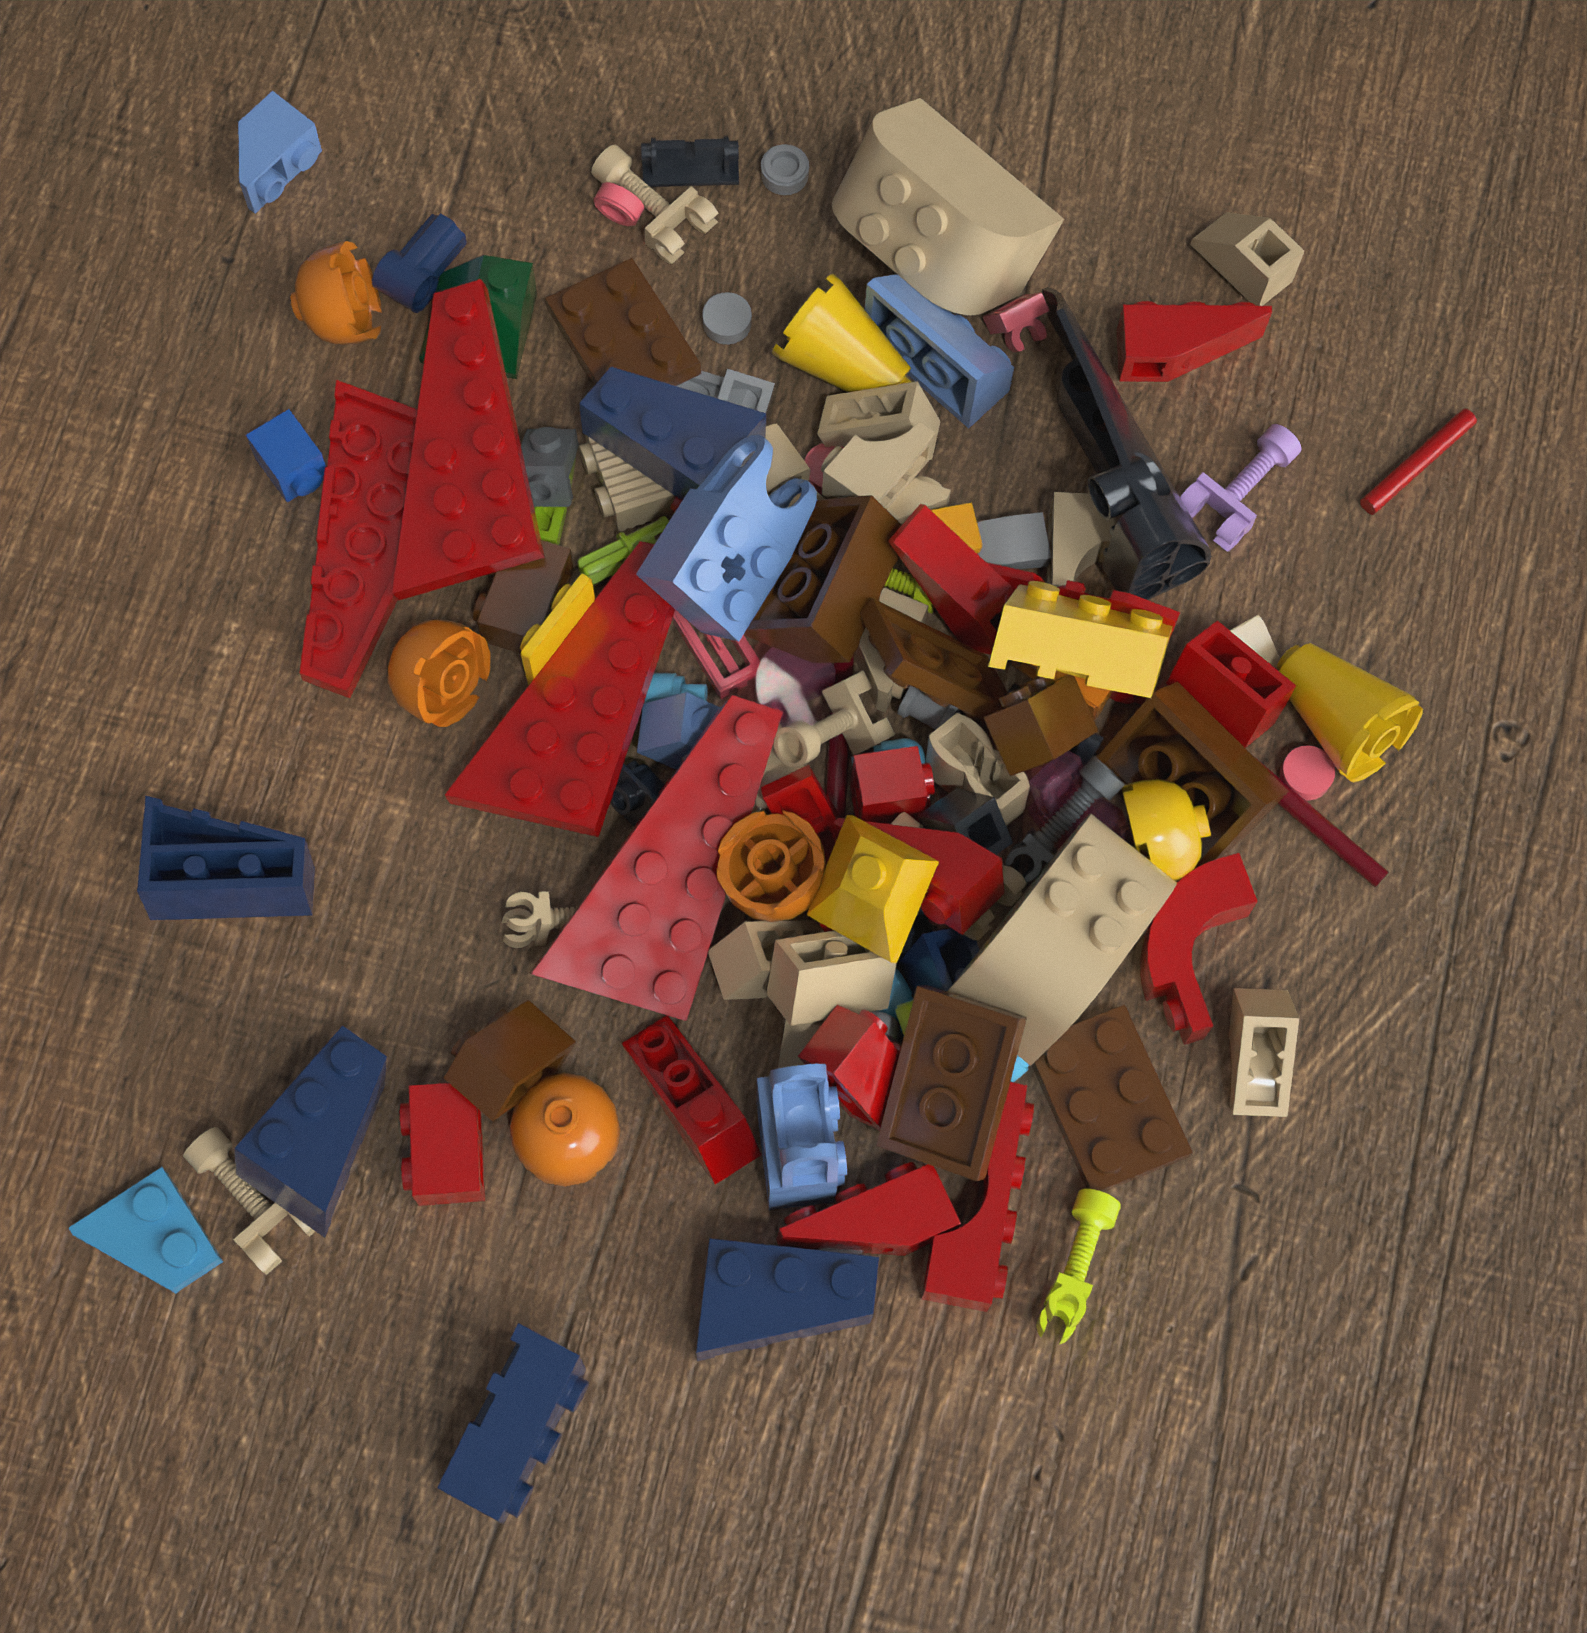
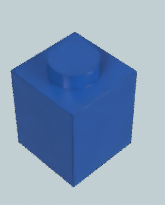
M290 409L246 435L254 458L286 502L291 501L297 496L309 495L321 485L324 480L326 467L322 453Z

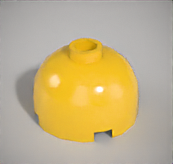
M1156 779L1124 785L1122 792L1136 850L1174 881L1182 879L1195 869L1201 858V838L1211 836L1204 805L1193 807L1186 791L1173 782Z

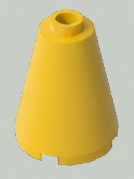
M830 274L826 278L827 284L831 287L828 292L825 293L818 287L784 330L783 334L788 337L787 340L789 341L786 347L783 349L778 344H775L772 350V354L779 360L846 392L912 382L906 377L911 370L909 364L845 284L834 274Z
M1312 643L1302 647L1299 645L1291 647L1283 654L1277 664L1279 672L1296 685L1289 700L1340 774L1353 783L1366 779L1383 767L1386 762L1379 756L1391 745L1399 751L1416 729L1423 714V708L1418 705L1420 702L1413 695Z

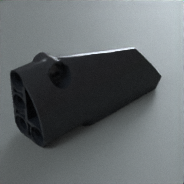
M1047 287L1042 289V294L1049 308L1047 312L1048 318L1072 358V361L1062 371L1056 399L1059 409L1096 471V474L1088 478V489L1097 511L1106 520L1125 513L1116 525L1110 529L1112 538L1109 547L1103 551L1105 556L1103 569L1116 591L1130 593L1149 600L1200 575L1210 564L1211 550L1064 297L1057 290ZM1072 384H1084L1091 389V391H1079L1072 386ZM1105 424L1108 433L1098 430L1095 425Z

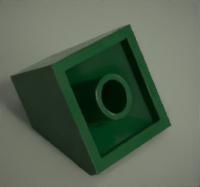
M482 255L444 271L439 277L436 293L482 279L489 293L506 378L517 379L537 297L533 263ZM430 317L419 356L420 363L423 364L425 360Z

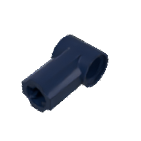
M441 213L439 215L431 214L400 252L393 249L383 256L373 274V287L414 313L422 311L432 300L440 275L467 244L466 235L450 218Z

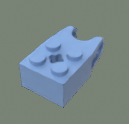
M759 434L748 436L736 443L697 489L690 488L636 573L640 579L701 633L740 641L791 559L817 501L815 487L808 480L797 478L787 481L768 496L766 478L771 467L773 447L765 437ZM753 451H755V453H754V454L751 456V458L746 462V464L741 467V465H742L743 461L745 460V458H746L750 453H752ZM801 493L797 502L788 507L792 499Z
M806 1064L771 1070L769 1077L757 1078L756 1105L768 1208L773 1210L833 1203L837 1186L845 1185V1175H847L844 1142H835L833 1132L838 1131V1120H840L837 1087H829L826 1064Z

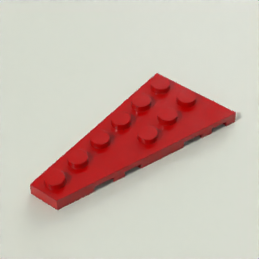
M482 279L434 293L392 587V595L398 601L545 558L489 293Z
M336 380L334 417L331 420L329 432L330 449L328 465L325 467L316 537L318 544L316 562L313 565L311 576L312 594L310 610L306 616L299 673L305 682L351 698L398 601L392 595V587L418 409Z
M642 541L637 544L446 792L445 797L449 804L599 837L675 609L636 575L655 544Z
M734 695L728 696L691 748L692 750L658 793L659 796L643 818L635 825L591 886L592 889L558 932L559 934L551 946L532 968L530 974L687 1021L726 896L724 889L717 879L716 868L718 869L720 858L718 849L721 840L732 826L752 813L783 711Z

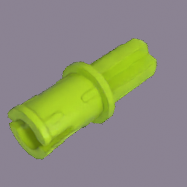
M663 516L659 520L628 535H625L624 532L618 533L616 535L617 540L577 560L580 574L583 573L591 578L593 585L614 576L640 541L652 544L657 542L654 536L664 531L669 520Z

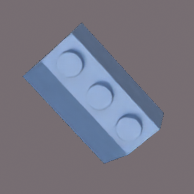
M898 274L876 277L867 283L865 311L911 367L907 375L915 382L918 381L926 392L967 428H970L1009 392L1014 367L1011 365L1008 356L1000 348L989 346L975 334L972 325L967 319L958 314L954 315L950 311L930 302Z

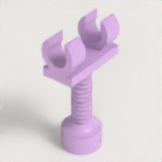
M1272 424L1257 440L1260 452L1225 489L1203 472L1197 478V481L1190 485L1180 497L1192 518L1207 503L1227 519L1217 530V536L1213 540L1227 552L1252 528L1257 516L1240 501L1274 465L1286 467L1301 452V445L1296 436L1279 424Z

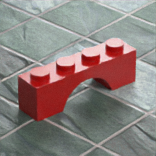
M1010 1082L986 1177L982 1179L984 1193L981 1208L974 1218L961 1228L948 1233L934 1235L930 1245L921 1300L987 1312L992 1305L993 1298L1003 1299L1008 1266L999 1264L1002 1243H1012L1017 1218V1211L1008 1209L1011 1188L1020 1190L1026 1157L1018 1156L1016 1153L1019 1135L1029 1136L1034 1113V1104L1025 1102L1028 1085Z

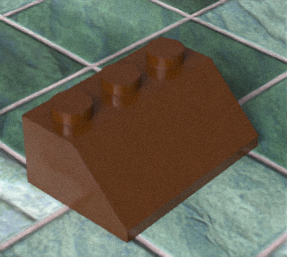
M872 495L817 500L791 559L744 635L811 663L850 662L853 654L859 647L861 636L866 628L860 612L872 598L880 600L881 592L891 570L898 561L899 556L889 543V540L902 524Z
M1179 682L1153 692L1152 697L1142 704L1096 757L1117 775L1125 785L1156 779L1173 782L1186 791L1193 807L1204 805L1211 836L1201 838V858L1195 869L1207 862L1222 858L1251 832L1289 792ZM1121 789L1118 792V794L1124 799L1123 792Z

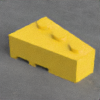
M1030 581L1028 586L1020 584L1005 603L988 667L1005 670L1007 660L1037 665L1036 674L1040 677L1054 679L1056 671L1086 679V686L1148 698L1152 697L1173 627L1163 624V617L1140 609H1133L1131 615L1110 609L1111 603L1109 601L1090 595H1081L1079 600L1059 595L1060 589L1056 586L1039 581Z

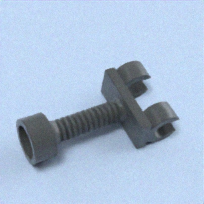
M1092 756L1079 771L1083 779L1081 787L1077 789L1078 792L1075 791L1074 795H1071L1070 799L1066 800L1067 803H1064L1063 807L1059 808L1060 811L1055 812L1056 815H1053L1052 819L1048 820L1049 823H1045V827L1042 826V831L1039 830L1037 832L1032 827L1025 835L1023 841L1015 844L1007 856L1006 866H1010L1016 856L1020 854H1027L1033 859L1034 866L1030 867L1023 874L1026 882L1032 881L1039 875L1044 861L1047 864L1051 861L1057 850L1054 847V842L1057 843L1058 838H1062V835L1066 833L1065 830L1068 831L1069 827L1073 826L1072 823H1075L1076 819H1079L1080 815L1084 814L1083 811H1087V807L1091 806L1090 803L1095 802L1094 799L1104 797L1111 800L1125 785L1117 775L1095 756Z

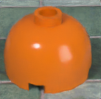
M343 241L328 245L309 256L299 268L295 281V292L291 294V306L296 318L299 321H304L307 327L321 340L340 345L358 344L373 340L381 332V326L372 328L371 310L382 313L379 292L372 285L373 273L366 258L356 260L350 250L358 248L353 242Z
M429 620L413 626L398 640L392 650L388 664V684L397 703L417 719L428 724L432 723L438 727H448L460 721L480 698L477 695H470L476 688L479 678L485 681L488 679L491 653L487 641L470 628L449 620Z
M765 811L750 814L732 826L721 840L718 849L720 858L718 869L716 868L717 879L732 904L753 919L767 922L793 919L809 909L821 885L826 868L824 847L810 823L796 814L782 811L784 815H766Z
M569 1073L545 1076L531 1089L527 1090L521 1101L514 1106L510 1124L513 1150L524 1167L544 1183L565 1187L585 1183L595 1177L597 1172L602 1170L616 1154L621 1133L616 1106L605 1090L585 1076Z

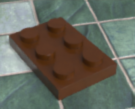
M633 258L545 298L548 312L594 386L610 367L674 386L702 374L700 361Z
M874 598L860 612L870 633L868 640L879 651L885 664L883 670L895 684L903 688H909L911 685L925 692L932 701L942 707H948L949 704L963 710L970 719L982 726L987 725L984 720L985 716L1002 707L998 698L1007 694V690L995 668L988 667L990 659L986 654Z
M928 985L917 986L876 1146L975 1181L985 1179L1027 1017Z
M1125 1004L1071 1025L1031 1065L1086 1189L1105 1192L1189 1158L1193 1154Z

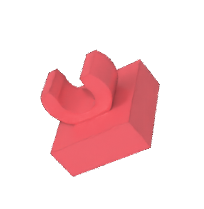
M1042 293L1023 295L982 316L990 334L1005 333L1006 346L1012 352H1020L1025 349L1020 339V332L1024 327L1029 329L1034 341H1041L1047 336L1044 324L1036 319L1049 311Z

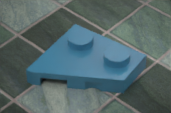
M163 1167L69 1227L72 1235L175 1294L224 1262Z

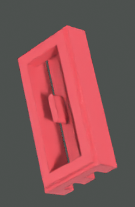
M675 610L672 622L720 700L728 696L730 690L736 687L739 690L747 686V681L753 678L758 680L765 676V668L744 634L740 641L731 640L747 667L741 670L720 637L704 634L729 674L724 679L689 621Z

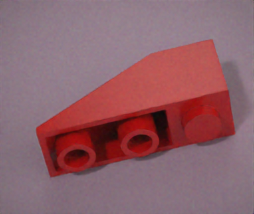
M1141 301L1133 305L1123 304L1116 329L1119 382H1169L1263 337L1271 317L1272 306H1256L1250 302H1238L1232 305H1206L1197 301L1187 302L1182 305H1157L1151 301Z
M919 504L890 538L889 543L958 641L981 653L991 655L1004 605L1014 593V590L1008 582L926 505Z
M838 818L833 822L836 841L844 824V818ZM864 821L939 861L920 906V909L931 921L940 925L946 924L963 935L1005 894L1002 858L957 832Z
M666 1015L622 1043L623 1048L687 1147L715 1185L762 1155L745 1116L669 1016Z
M909 1162L885 1174L887 1182L867 1190L865 1184L862 1183L842 1191L834 1197L837 1204L817 1212L814 1205L793 1212L784 1218L786 1226L779 1229L776 1240L779 1246L816 1250L818 1248L862 1250L863 1253L905 1256L930 1245L934 1235L958 1229L961 1222L935 1167L927 1164L917 1168L915 1162Z

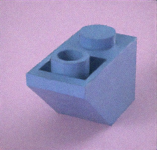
M271 91L238 122L239 182L248 209L256 214L266 203L275 201L283 192L284 187L300 171L309 169L322 152L315 123L274 91Z
M688 692L644 703L637 753L673 769H678L681 765V757L689 754L692 746L720 707Z

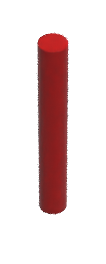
M1466 408L1462 409L1360 500L1362 508L1371 515L1379 511L1477 423L1475 415Z

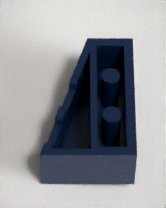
M614 367L609 368L579 403L582 433L682 501L690 488L697 489L736 443L751 435L759 434L766 438V413ZM755 451L750 453L745 458L741 467L746 464V462L751 458Z
M145 796L137 892L150 920L313 915L315 866L305 838L243 821L240 822V825L211 818L210 813L193 808L192 812L163 805L161 799Z
M342 1026L234 1148L236 1175L324 1238L329 1230L331 1218L342 1190L344 1191L350 1176V1169L359 1146L364 1140L385 1086L387 1056Z
M709 1239L696 1350L697 1361L715 1358L717 1355L740 1350L765 1347L768 1344L799 1337L806 1338L870 1324L874 1314L879 1257Z
M519 1323L510 1339L516 1342V1345L501 1373L497 1371L493 1373L486 1388L490 1393L476 1419L469 1422L437 1487L442 1492L503 1525L509 1514L518 1518L523 1511L534 1488L533 1485L527 1483L529 1476L537 1461L544 1465L548 1463L562 1436V1433L555 1430L565 1409L572 1413L575 1412L589 1386V1381L582 1378L586 1372V1367L580 1355Z

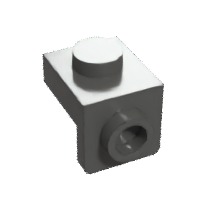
M542 427L526 430L521 448L534 507H569L571 505L573 494L569 475L579 447L576 429Z

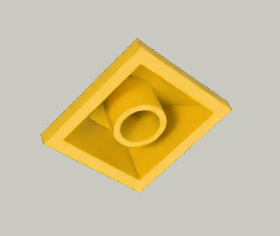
M847 815L824 870L821 885L809 907L807 915L887 961L897 963L939 861L857 817Z

